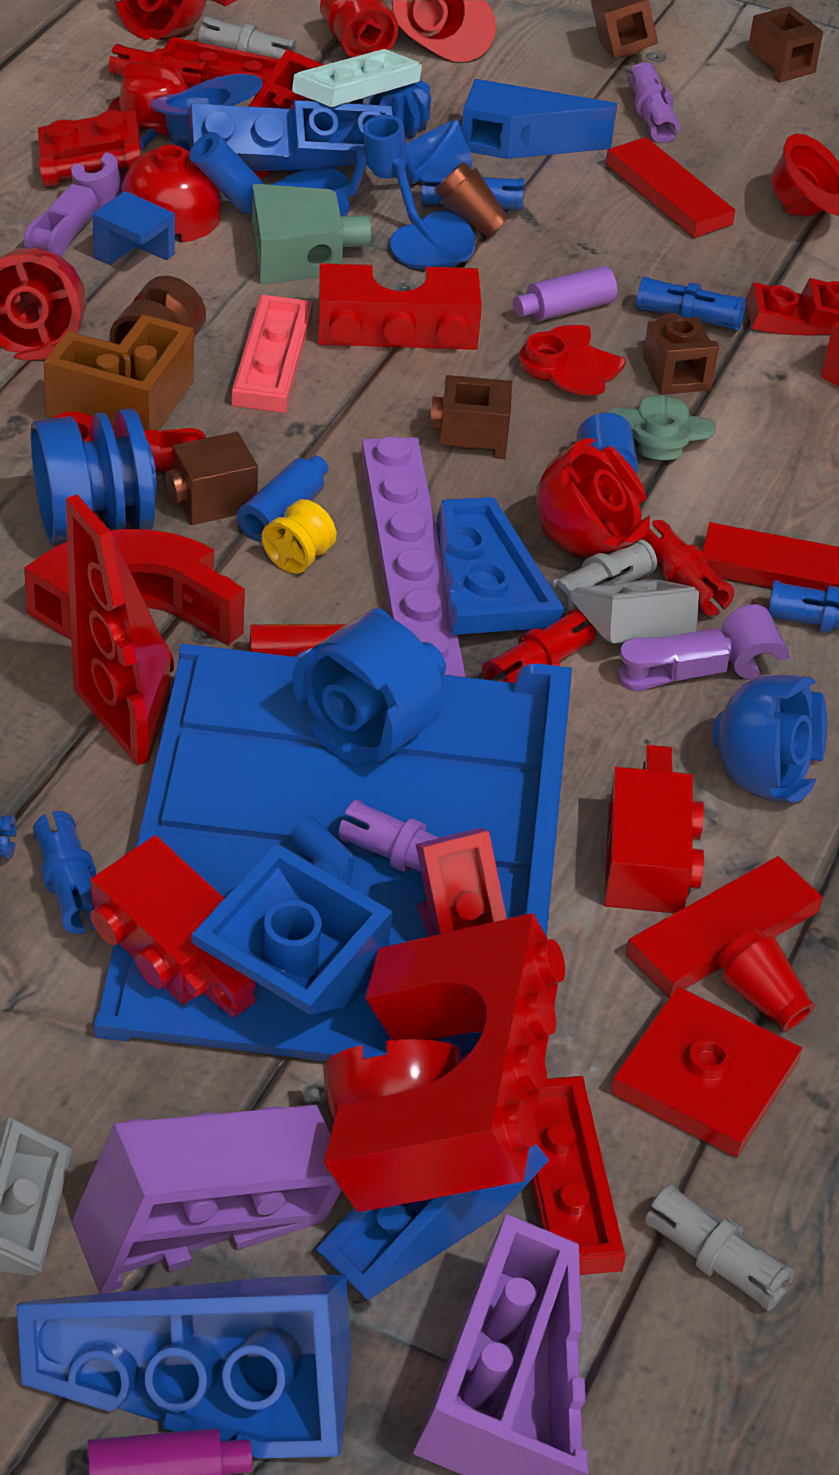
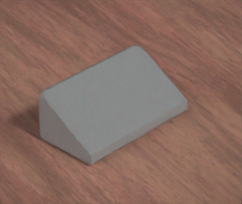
M654 579L576 587L575 590H571L570 600L607 641L612 643H622L633 638L666 637L695 632L697 628L699 590H695V587Z
M10 1117L0 1125V1272L36 1277L42 1271L73 1147Z

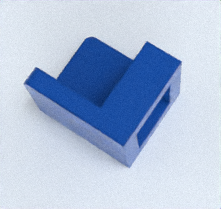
M124 191L92 214L94 258L111 265L134 247H138L164 260H168L175 254V213Z

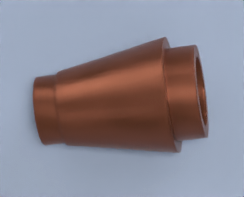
M464 161L434 189L442 197L440 204L465 220L479 232L481 231L487 238L509 218L502 210V206L477 167L471 169Z

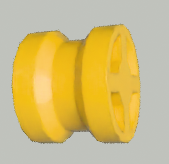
M300 499L286 509L283 517L273 519L265 526L262 531V543L269 558L279 568L288 573L298 574L312 565L315 555H322L333 547L336 542L337 531L331 517L320 505L311 500Z

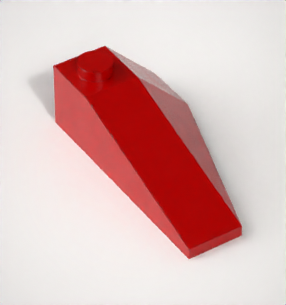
M76 494L65 498L73 690L133 762L139 766L149 761L170 701V672L174 670V660L168 645L162 639L111 531Z

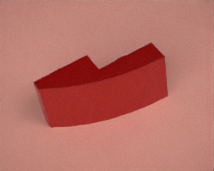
M809 278L801 294L782 285L769 286L753 282L746 296L751 329L785 335L809 336L831 334L832 325L839 321V281L825 282Z

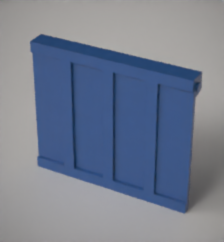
M181 643L178 666L136 847L152 836L157 835L218 893L226 898L276 843L312 863L290 841V836L296 825L302 820L314 817L352 853L354 868L350 886L393 911L388 946L426 938L428 935L416 905L417 903L427 901L421 872L412 868L405 873L390 866L389 858L351 842H344L338 837L342 820L365 830L369 829V825L345 814L350 804L354 800L364 802V805L388 814L406 823L411 818L426 824V832L440 838L477 828L489 830L507 919L534 913L547 936L572 677L571 667L546 664L526 665L518 671L516 683L442 675L443 706L438 718L385 759L377 762V759H370L365 764L360 765L349 763L333 754L315 737L308 726L316 718L311 712L307 701L298 706L293 691V671L300 657ZM119 943L113 947L99 1013L96 1014L94 1022L95 1038L130 1042L131 1037L319 1061H327L334 1054L360 1045L363 1046V1059L387 1054L386 1041L391 1040L366 1000L370 981L348 1007L311 1015L255 982L256 987L253 991V994L256 996L255 1003L235 1018H232L203 993L182 1005L164 987L161 989L154 988L140 973L135 959ZM482 1033L459 1034L435 1039V1041L452 1043L460 1047V1056L462 1057L472 1051Z

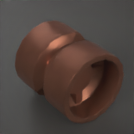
M169 275L157 276L144 286L134 298L132 304L128 305L114 321L109 331L110 342L120 345L142 314L194 328L195 338L206 322V308L203 300L196 290L182 279Z

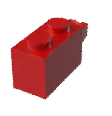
M646 745V761L643 762L642 769L615 766L607 814L604 907L674 914L685 908L689 888L700 889L704 850L693 849V840L700 841L704 802L693 801V774L673 772L672 747Z
M157 835L152 836L90 879L93 903L90 918L94 928L105 942L112 946L119 943L135 959L140 973L151 986L156 989L164 987L182 1005L203 993L232 1018H235L255 1003L256 996L253 994L256 987L255 981L192 943V933L225 898Z

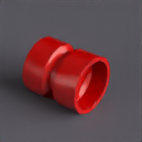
M320 0V13L324 22L336 36L345 53L351 58L382 49L390 50L398 37L399 25L395 15L383 0Z

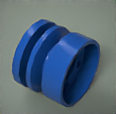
M134 408L121 409L115 413L114 432L105 412L95 413L92 416L90 441H83L79 427L72 416L32 422L30 442L34 482L42 523L51 545L67 542L65 498L76 494L93 512L101 511L105 525L109 530L125 529V511L132 529H153L157 491L155 465L149 442L145 438L139 415Z

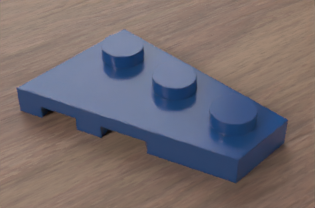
M495 498L442 500L437 515V526L451 635L546 628L559 620L564 611L563 605Z

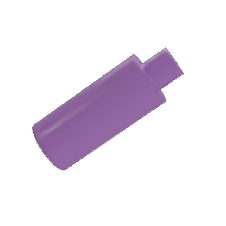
M600 266L528 285L526 294L514 297V311L518 317L532 315L536 321H543L613 303L617 298L618 292L616 278L608 266Z

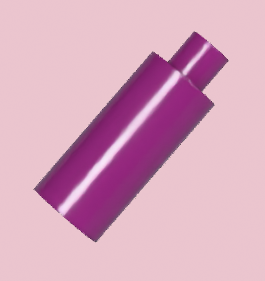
M219 1428L88 1440L89 1475H231L252 1473L250 1439L220 1442Z

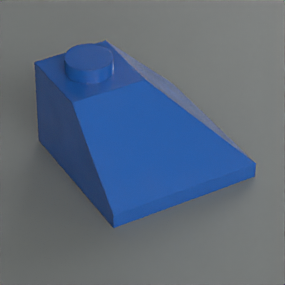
M276 843L192 933V943L311 1015L348 1007L370 981L378 948L389 945L393 911Z

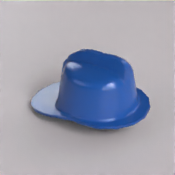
M232 74L217 77L182 92L159 97L151 102V108L164 114L167 130L173 145L189 150L187 111L191 103L235 106L256 95L262 89L263 82L258 76L250 74Z

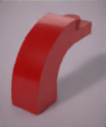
M146 529L110 530L147 608L177 615L227 646L244 634L245 588L235 583L229 577L214 571L213 548L188 537L163 531ZM67 542L52 548L24 567L27 614L71 640Z

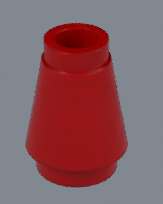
M752 928L735 938L717 958L718 966L724 971L722 981L770 1020L776 1022L784 1032L799 1025L814 1010V1002L808 997L807 991L774 936L766 937L759 928Z

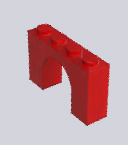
M534 913L378 948L366 1000L391 1040H435L474 1032H481L482 1035L472 1051L460 1064L432 1083L402 1093L338 1105L324 1164L357 1213L524 1181L529 1148L533 1147L537 1140L535 1113L539 1091L545 1088L547 1082L545 1057L549 1035L554 1034L556 1030L554 1006L558 983L562 982L565 978V961L561 948L554 939L548 940Z

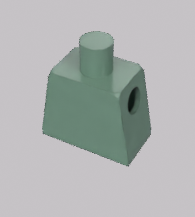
M252 184L251 228L260 284L318 278L319 263L342 264L343 248L370 247V217L341 216L337 194L331 189Z

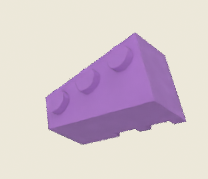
M317 1105L286 1108L272 1106L254 1111L221 1114L206 1112L188 1117L155 1120L140 1118L123 1123H114L71 1222L99 1294L122 1288L123 1280L120 1274L163 1260L168 1271L172 1272L192 1265V1258L189 1252L228 1239H232L236 1250H240L325 1222L342 1189L324 1164L331 1134Z
M505 1215L481 1267L413 1451L414 1455L461 1475H589L588 1450L583 1449L581 1409L585 1404V1379L580 1378L578 1340L582 1334L578 1243L511 1215Z

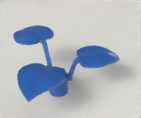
M392 115L375 116L366 121L363 126L365 150H358L356 152L357 164L350 183L345 174L329 167L305 169L272 184L331 189L337 194L340 215L346 216L350 210L347 197L354 196L358 192L365 167L368 166L379 178L388 179L396 177L398 179L408 218L412 223L397 229L391 237V252L399 263L408 268L425 270L426 267H451L459 262L469 260L474 254L475 238L470 225L456 214L445 210L433 212L424 219H421L417 214L409 183L415 184L418 181L424 184V173H429L430 175H449L463 161L472 168L471 151L464 139L460 123L457 119L443 124L406 144L404 124L401 119Z

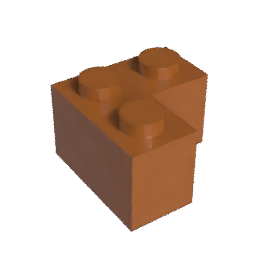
M142 314L120 345L67 331L43 362L46 416L55 418L57 415L67 411H78L92 417L95 413L105 412L110 420L112 429H114L115 413L121 409L134 408L139 415L144 430L160 431L194 382V328Z

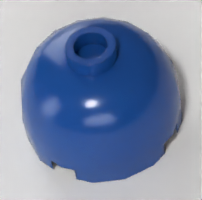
M797 675L760 676L746 682L729 699L724 711L717 715L713 725V743L719 749L721 761L730 779L751 795L767 800L794 803L802 801L812 790L816 779L803 778L809 770L811 760L823 761L828 727L826 701L823 693L810 690L809 686L816 683L812 677Z

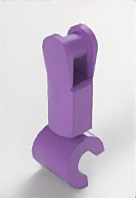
M105 152L101 158L102 170L96 173H87L81 164L73 165L71 169L73 184L64 191L47 211L29 223L24 234L25 248L39 247L57 253L61 257L64 255L73 238L92 219V214L121 194L118 162L113 154Z
M753 604L743 606L730 614L722 624L721 630L719 628H712L666 637L633 638L627 640L622 644L620 650L621 660L624 664L620 667L618 677L623 687L633 691H643L673 680L678 681L727 672L728 661H730L739 676L746 679H755L759 677L760 671L753 658L754 656L761 653H770L777 660L789 659L790 656L789 650L769 611L761 605Z

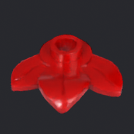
M563 325L555 327L549 332L534 333L528 337L526 344L522 346L519 354L520 366L533 377L540 380H551L560 389L583 396H594L604 393L606 388L605 382L619 375L625 367L626 359L589 345L591 330L587 325Z

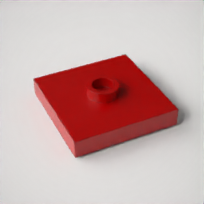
M678 986L614 1076L611 1094L738 1158L797 1066L803 1047Z

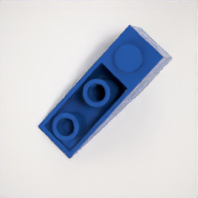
M475 79L463 108L462 133L471 153L505 159L604 150L612 146L617 103Z

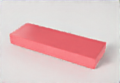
M260 295L232 388V406L286 413L312 319L313 302Z

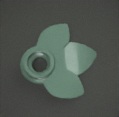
M668 395L647 396L641 400L640 407L636 409L612 407L607 410V413L618 414L629 422L634 439L638 442V452L643 456L657 460L679 458L682 455L683 447L689 441L711 438L716 431V424L712 419L689 416L688 406L682 400Z

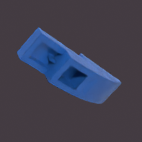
M295 100L290 109L191 103L187 111L189 150L191 151L192 146L200 137L210 132H216L252 171L305 170L357 164L356 152L358 150H365L364 124L375 116H393L392 106L344 103L330 107L320 102Z

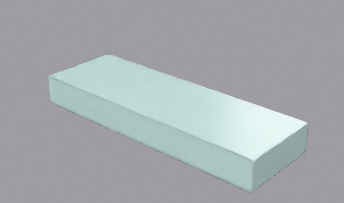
M382 49L294 74L292 92L334 107L419 82L422 65L418 61Z

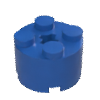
M373 608L353 619L298 659L293 671V691L298 706L307 701L311 712L316 718L308 724L315 737L339 758L352 764L363 765L370 759H377V762L385 759L438 718L443 706L441 676L446 671V663L439 649L433 644L421 642L413 632L391 618L387 612L380 608Z

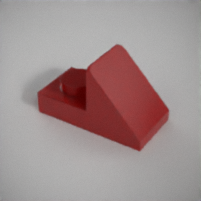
M477 828L415 844L427 901L417 903L416 905L428 937L507 919L489 830Z

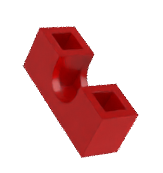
M319 263L318 345L478 350L482 310L479 268L426 267L425 281L420 287L407 291H397L385 288L375 281L373 265Z

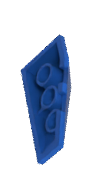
M346 1274L267 1277L23 1301L17 1304L22 1385L112 1412L117 1408L162 1422L163 1429L173 1432L219 1428L220 1441L250 1439L251 1453L256 1458L338 1457L342 1451L351 1362Z

